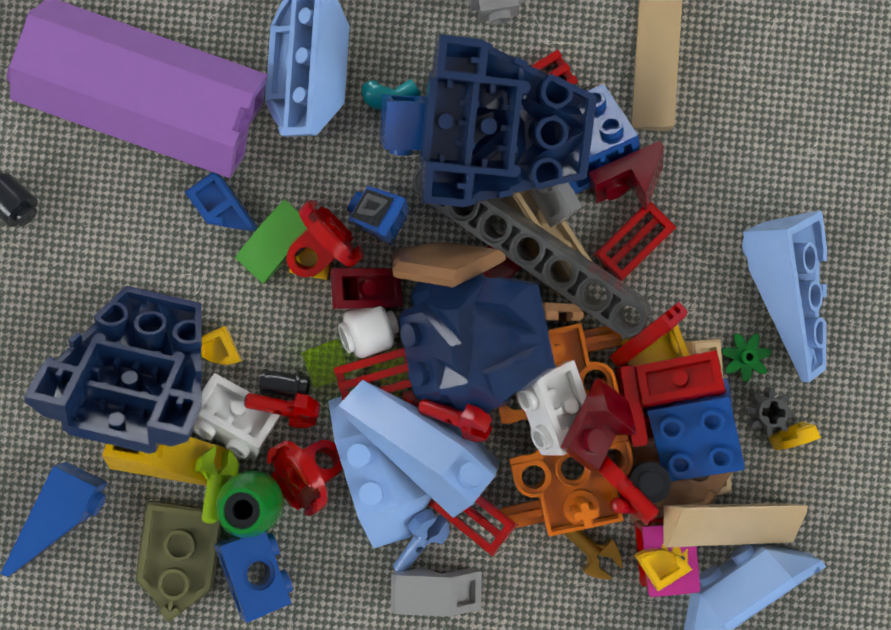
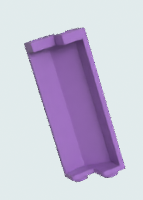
M44 0L36 8L29 11L6 75L7 81L10 83V100L228 178H231L245 157L249 126L263 107L268 74L60 0Z

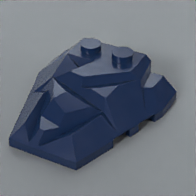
M439 34L434 52L433 70L429 73L420 152V167H422L421 202L466 207L483 200L496 197L504 198L513 196V193L530 189H543L587 178L597 96L553 74L544 73L528 65L529 62L519 57H512L494 48L493 44L482 39Z
M483 273L455 287L417 281L411 293L413 306L402 311L399 317L400 336L404 344L409 368L408 376L412 383L414 396L419 401L428 399L460 411H464L466 405L470 404L479 407L488 414L493 409L504 407L510 402L509 397L516 392L525 391L556 368L538 283L505 277L488 278L484 277Z
M125 286L94 315L95 323L84 334L76 332L68 339L69 348L56 360L50 356L41 364L24 395L27 405L44 417L60 420L63 430L72 436L148 454L156 452L160 444L172 447L188 442L202 409L201 303Z

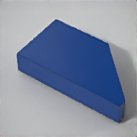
M212 172L185 191V194L207 224L255 232L259 228L221 175Z

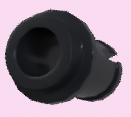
M263 369L259 382V393L293 397L294 400L297 393L309 394L310 376H304L303 371H298L297 374Z

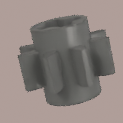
M765 387L764 396H760L755 392L749 393L752 401L749 407H742V411L749 413L751 417L747 424L748 428L755 429L762 425L761 431L765 436H771L775 427L783 431L788 430L785 422L788 416L795 415V412L788 410L785 404L790 398L789 395L781 394L775 398L773 387ZM774 407L773 415H762L763 408Z

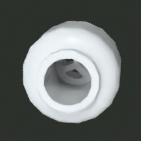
M378 306L375 308L346 311L343 316V322L338 324V330L347 353L353 352L357 357L363 359L390 350L394 344V334L399 332V326L393 311L386 312L383 307Z

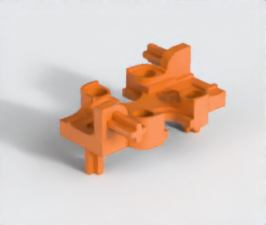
M581 323L548 330L555 365L564 361L574 360L586 395L589 391L584 386V377L591 370H598L603 376V381L619 393L613 370L604 363L589 361L588 353L622 346L620 334L606 325L583 330ZM506 404L504 407L498 408L501 424L528 420L526 412L522 407L512 408ZM616 435L610 449L618 450L620 460L617 466L627 476L633 466L628 435ZM539 449L530 454H521L509 458V464L517 489L523 495L530 498L538 497V500L501 507V511L518 524L516 528L543 523L550 537L624 521L623 514H615L610 510V501L615 497H619L618 491L598 470H588L586 467H584L583 473L578 478H565L561 472V466L571 456L569 454L541 455ZM531 465H536L543 469L542 480L535 485H529L522 481L523 471Z

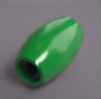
M253 470L238 473L226 481L218 493L215 504L217 519L228 533L236 537L251 538L260 536L270 530L280 518L283 510V493L277 481L266 473Z

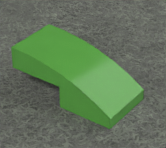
M284 199L236 255L235 258L262 284H265L286 262L289 246L306 229L299 216V212Z

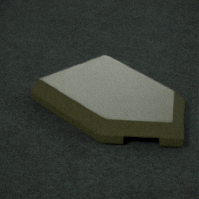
M146 501L135 579L144 591L147 590L160 608V613L169 623L214 588L218 560L214 545L220 543L222 526L219 521L213 524L204 523L201 519L203 507L164 501Z

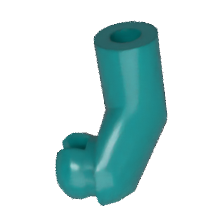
M409 79L395 89L380 85L375 80L367 81L361 88L364 102L369 107L380 111L382 108V94L421 95L412 79Z

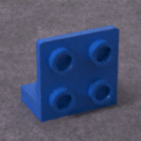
M604 84L588 90V92L597 96L587 178L568 182L575 194L590 188L589 172L640 150L638 134Z
M728 378L723 379L726 393L648 407L647 412L660 464L668 472L671 481L744 470L745 463L732 410Z

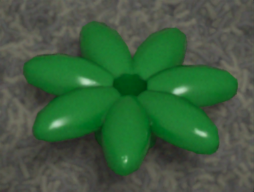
M735 333L734 344L736 348L729 347L721 350L723 355L734 359L728 364L725 372L731 374L740 369L742 380L747 383L751 378L752 369L760 374L767 373L765 365L760 360L770 356L772 351L766 348L757 349L760 342V336L757 333L747 343L740 334Z

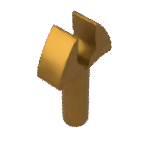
M582 530L564 533L573 544L587 555V564L582 567L583 572L587 575L599 579L612 580L611 575L599 567L598 555L612 558L620 568H623L620 552L611 538L605 544H596Z

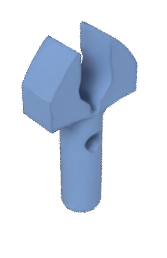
M431 508L413 516L408 523V527L414 537L395 561L393 567L396 572L409 570L427 544L431 542L444 543L449 536V523L441 514L436 517Z

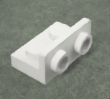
M574 360L564 361L555 365L556 368L528 389L517 392L519 404L525 410L532 429V441L539 449L541 455L567 454L560 446L587 397Z
M214 373L202 391V409L193 431L204 439L212 440L214 438L226 445L227 450L230 449L239 458L246 459L249 457L252 460H256L260 454L261 447L281 415L245 408L244 399L250 392Z

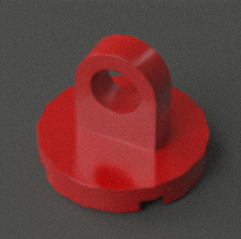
M308 200L298 210L306 229L291 243L286 256L287 265L290 270L297 276L305 278L314 277L335 258L342 264L352 268L364 257L362 247L358 245L354 249L350 243L354 239L350 230L328 208L321 206L319 209H316L318 203L315 200ZM304 247L313 249L318 257L317 262L311 266L300 264L295 255L297 250Z
M284 440L269 449L267 464L269 465L273 462L275 468L271 475L279 484L283 498L292 508H295L297 511L303 508L305 509L304 515L311 516L326 507L328 497L325 484L333 480L343 468L334 442L320 440L305 449H301L295 443ZM325 453L329 455L333 461V467L330 469L319 467L315 461V454Z

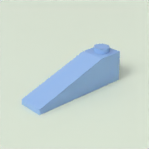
M812 211L761 222L743 232L744 239L742 243L749 271L801 381L808 383L826 370V322L822 317H819V309L822 305L823 297H827V284H820V261H827V243L822 211Z
M364 380L336 407L345 418L453 518L470 507L496 475L500 460L481 442H473L462 438L460 428L420 414L418 407Z

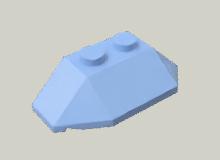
M282 0L270 25L265 102L274 121L279 126L278 130L281 136H316L344 105L350 26L338 0Z
M342 396L328 400L336 448L358 519L373 549L410 538L412 532L408 527V523L414 515L426 510L432 498L336 409L342 402Z
M744 544L732 552L730 555L731 560L720 567L717 565L712 566L699 575L700 591L690 595L684 630H733L826 566L822 560L808 552L767 544Z

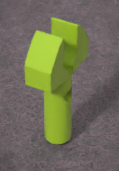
M216 446L206 450L196 460L195 472L202 473L207 480L201 519L204 523L208 524L218 521L215 504L223 482L238 474L239 470L238 461L230 449L223 452L222 467L219 471L214 465Z

